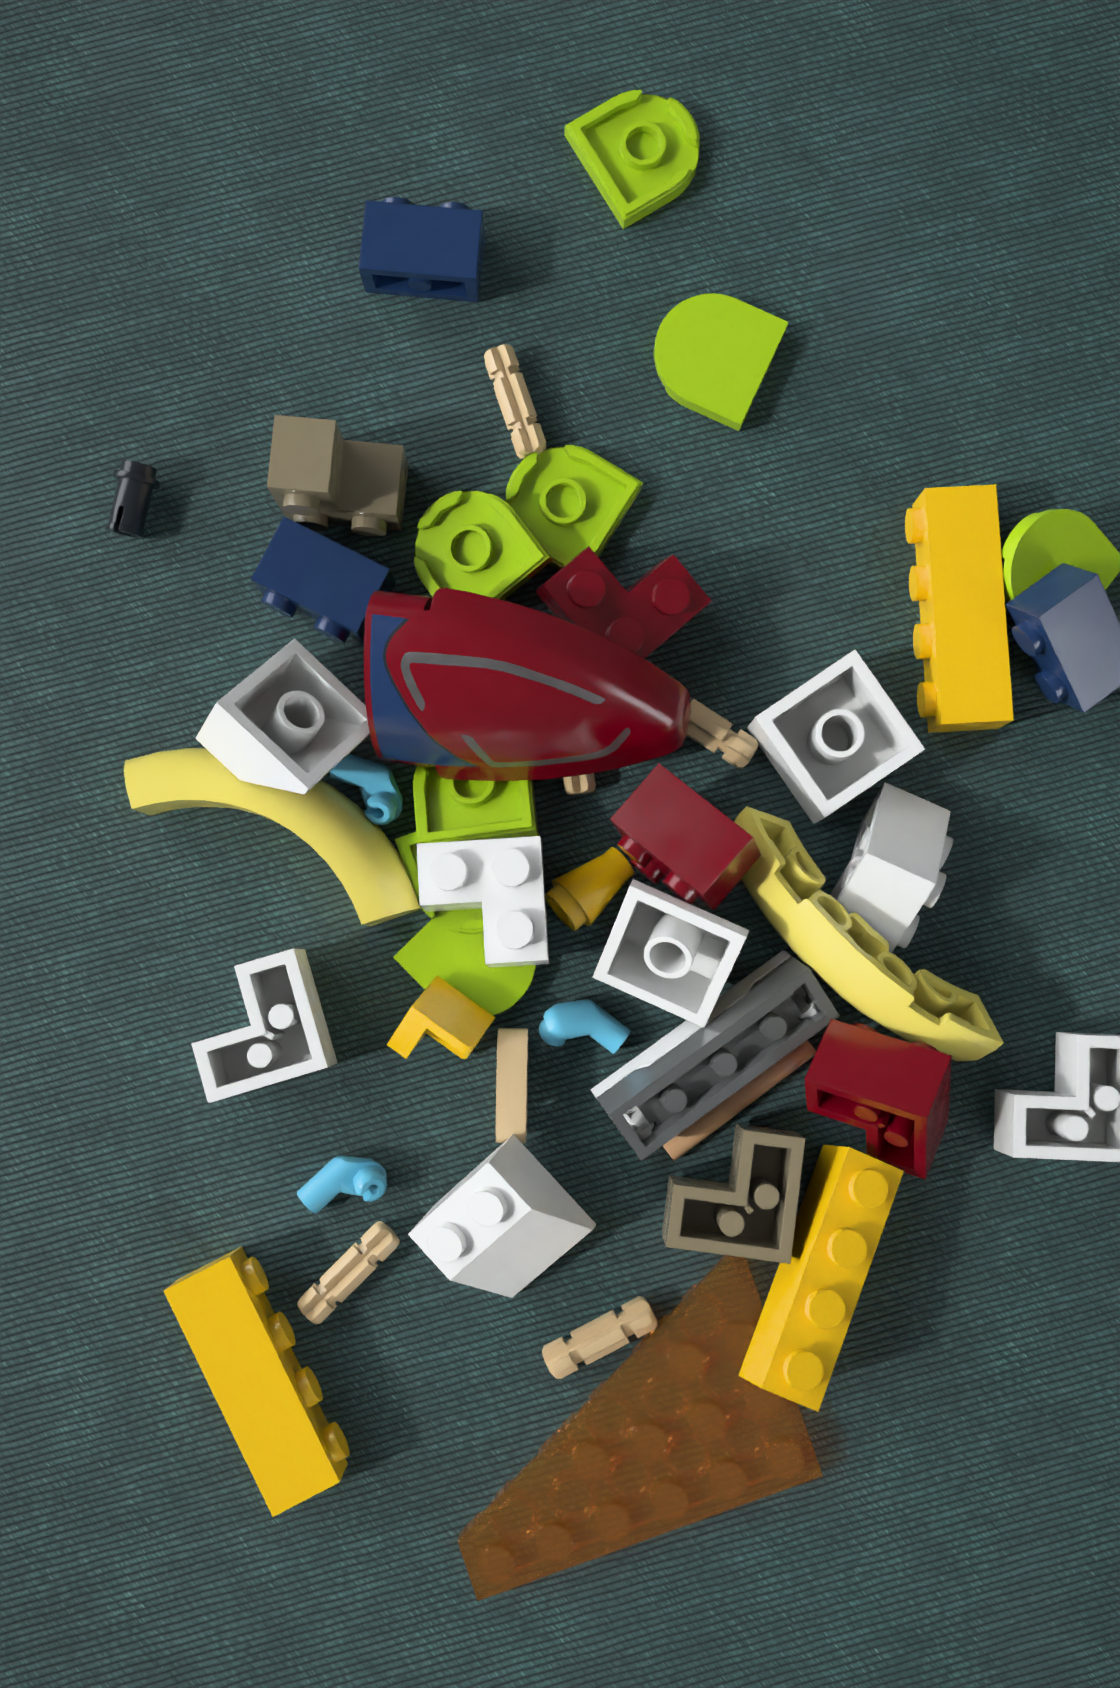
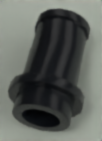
M122 460L120 470H114L112 476L118 481L109 521L106 523V530L130 537L132 534L134 538H144L143 531L152 491L160 487V482L155 480L156 468L135 461Z

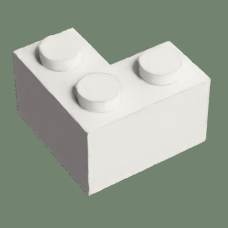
M884 782L860 824L851 860L830 895L845 908L848 914L853 912L859 914L876 932L886 939L889 943V952L892 953L896 946L906 948L910 943L919 923L920 917L917 913L922 905L932 908L938 900L946 881V874L939 872L950 853L953 838L946 836L951 811Z
M540 836L417 844L419 902L426 912L482 908L485 964L489 968L549 964L543 854Z
M293 948L234 966L251 1026L191 1043L208 1103L321 1070L338 1063L305 949Z
M1056 1032L1055 1092L995 1089L994 1150L1013 1158L1120 1162V1035Z

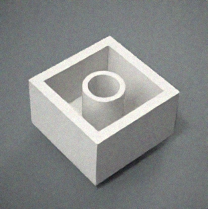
M853 650L757 715L747 727L751 735L757 739L760 748L813 824L824 819L925 750L856 650Z

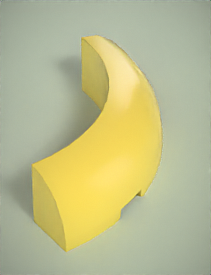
M206 748L161 751L125 761V784L133 810L151 816L170 810L192 807H225L263 816L291 830L308 843L327 862L342 882L354 904L361 925L373 926L422 909L398 850L389 841L380 827L367 819L365 812L358 805L323 780L315 784L305 795L241 781Z
M748 806L742 810L734 822L754 838L761 856L741 880L766 919L782 939L822 981L861 1013L882 1027L909 1042L927 1043L935 1047L939 1052L951 1055L952 1060L976 1061L995 1051L1004 1043L978 995L956 987L925 969H920L913 974L911 969L900 958L889 952L888 941L876 932L859 914L855 912L848 914L835 898L820 889L826 881L825 876L809 856L790 821Z

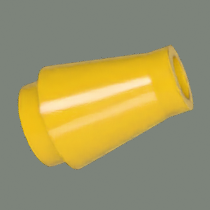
M611 847L597 858L552 880L553 888L545 894V899L558 918L568 928L576 931L583 924L587 926L592 925L625 881L634 875V870L624 855L616 848Z

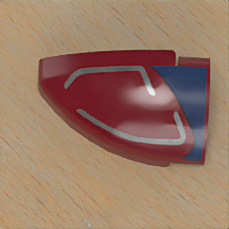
M449 588L438 589L433 597L374 591L368 602L364 633L365 704L370 736L379 760L433 767L435 765L438 775L441 778L450 780H545L587 775L627 767L675 752L683 744L687 736L691 716L690 693L687 688L657 666L627 648L590 630L553 615L512 602Z

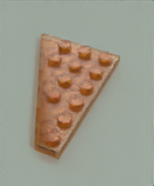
M724 1255L697 1285L694 1284L683 1295L681 1302L671 1313L665 1315L657 1323L656 1329L649 1332L632 1349V1354L605 1382L602 1381L589 1395L586 1403L576 1413H572L539 1448L535 1457L512 1481L509 1480L496 1493L495 1499L485 1510L479 1512L462 1529L457 1542L477 1601L823 1476L798 1404L761 1389L738 1376L763 1310V1305L746 1258Z

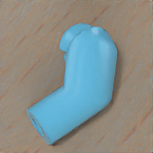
M348 754L330 771L331 779L359 787L367 808L364 812L370 822L383 826L399 817L402 811L403 797L389 767Z
M588 999L553 1005L545 1011L544 1019L539 1024V1034L542 1040L551 1046H563L567 1039L589 1035L612 1054L619 1049L631 1032V1030L599 1005Z
M345 1155L336 1156L297 1191V1195L302 1203L314 1214H317L339 1193L363 1196L364 1201H376L386 1192L388 1186L386 1171L381 1164L371 1158Z

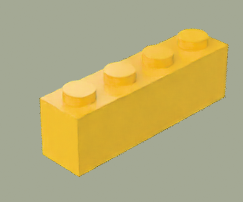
M996 484L925 488L913 503L912 508L907 509L905 516L906 540L908 544H915L917 565L912 566L910 569L909 591L911 600L919 601L921 624H915L913 649L916 659H923L925 682L919 683L917 689L918 712L921 718L927 717L928 733L999 729L1014 721Z
M823 1145L796 1217L791 1263H780L738 1376L761 1389L819 1412L899 1187L903 1170L850 1147Z
M241 1246L177 1279L164 1290V1294L272 1517L339 1483L348 1465L345 1458L350 1456L347 1440L336 1422L328 1424L318 1402L322 1401L323 1396L316 1376L308 1366L301 1369L291 1348L296 1344V1340L289 1321L281 1311L274 1313L264 1293L269 1289V1284L262 1266L255 1257L252 1256L248 1259Z

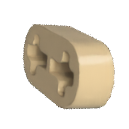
M498 1028L496 1143H504L513 1134L521 1143H526L528 1028Z

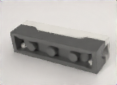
M783 950L720 995L705 1027L686 1020L593 1087L591 1091L642 1161L826 1027L831 1019L835 1020L840 1015L811 970Z

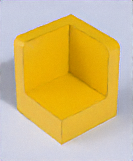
M436 976L411 1006L387 1043V1046L407 1059L423 1037L428 1034L461 1059H467L496 1017L439 976Z

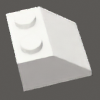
M294 638L216 702L196 739L239 780L305 795L370 735L366 705Z
M633 879L592 978L705 1027L749 930Z
M513 1134L443 1196L408 1235L450 1281L513 1298L590 1233L596 1226V1223Z

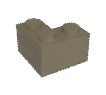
M274 415L267 488L286 518L315 532L327 531L329 524L351 526L352 532L370 537L385 536L387 530L402 531L409 465L403 445L344 440L336 420Z
M736 1123L729 1183L669 1175L662 1228V1238L665 1246L790 1264L806 1138L796 1131Z

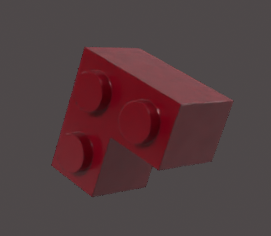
M589 546L535 591L556 617L611 640L643 659L711 602L710 598L674 554L658 562L625 590Z
M659 763L610 818L622 835L617 845L631 858L630 862L635 868L655 884L664 877L665 879L662 882L681 900L692 905L698 898L713 911L761 856L754 838Z
M831 1019L804 1078L807 1110L865 1129L867 1155L901 1169L904 1173L926 1180L949 1119L952 1056L939 1052L935 1047L927 1043L918 1041L909 1043L880 1034L874 1028L865 1024H847Z

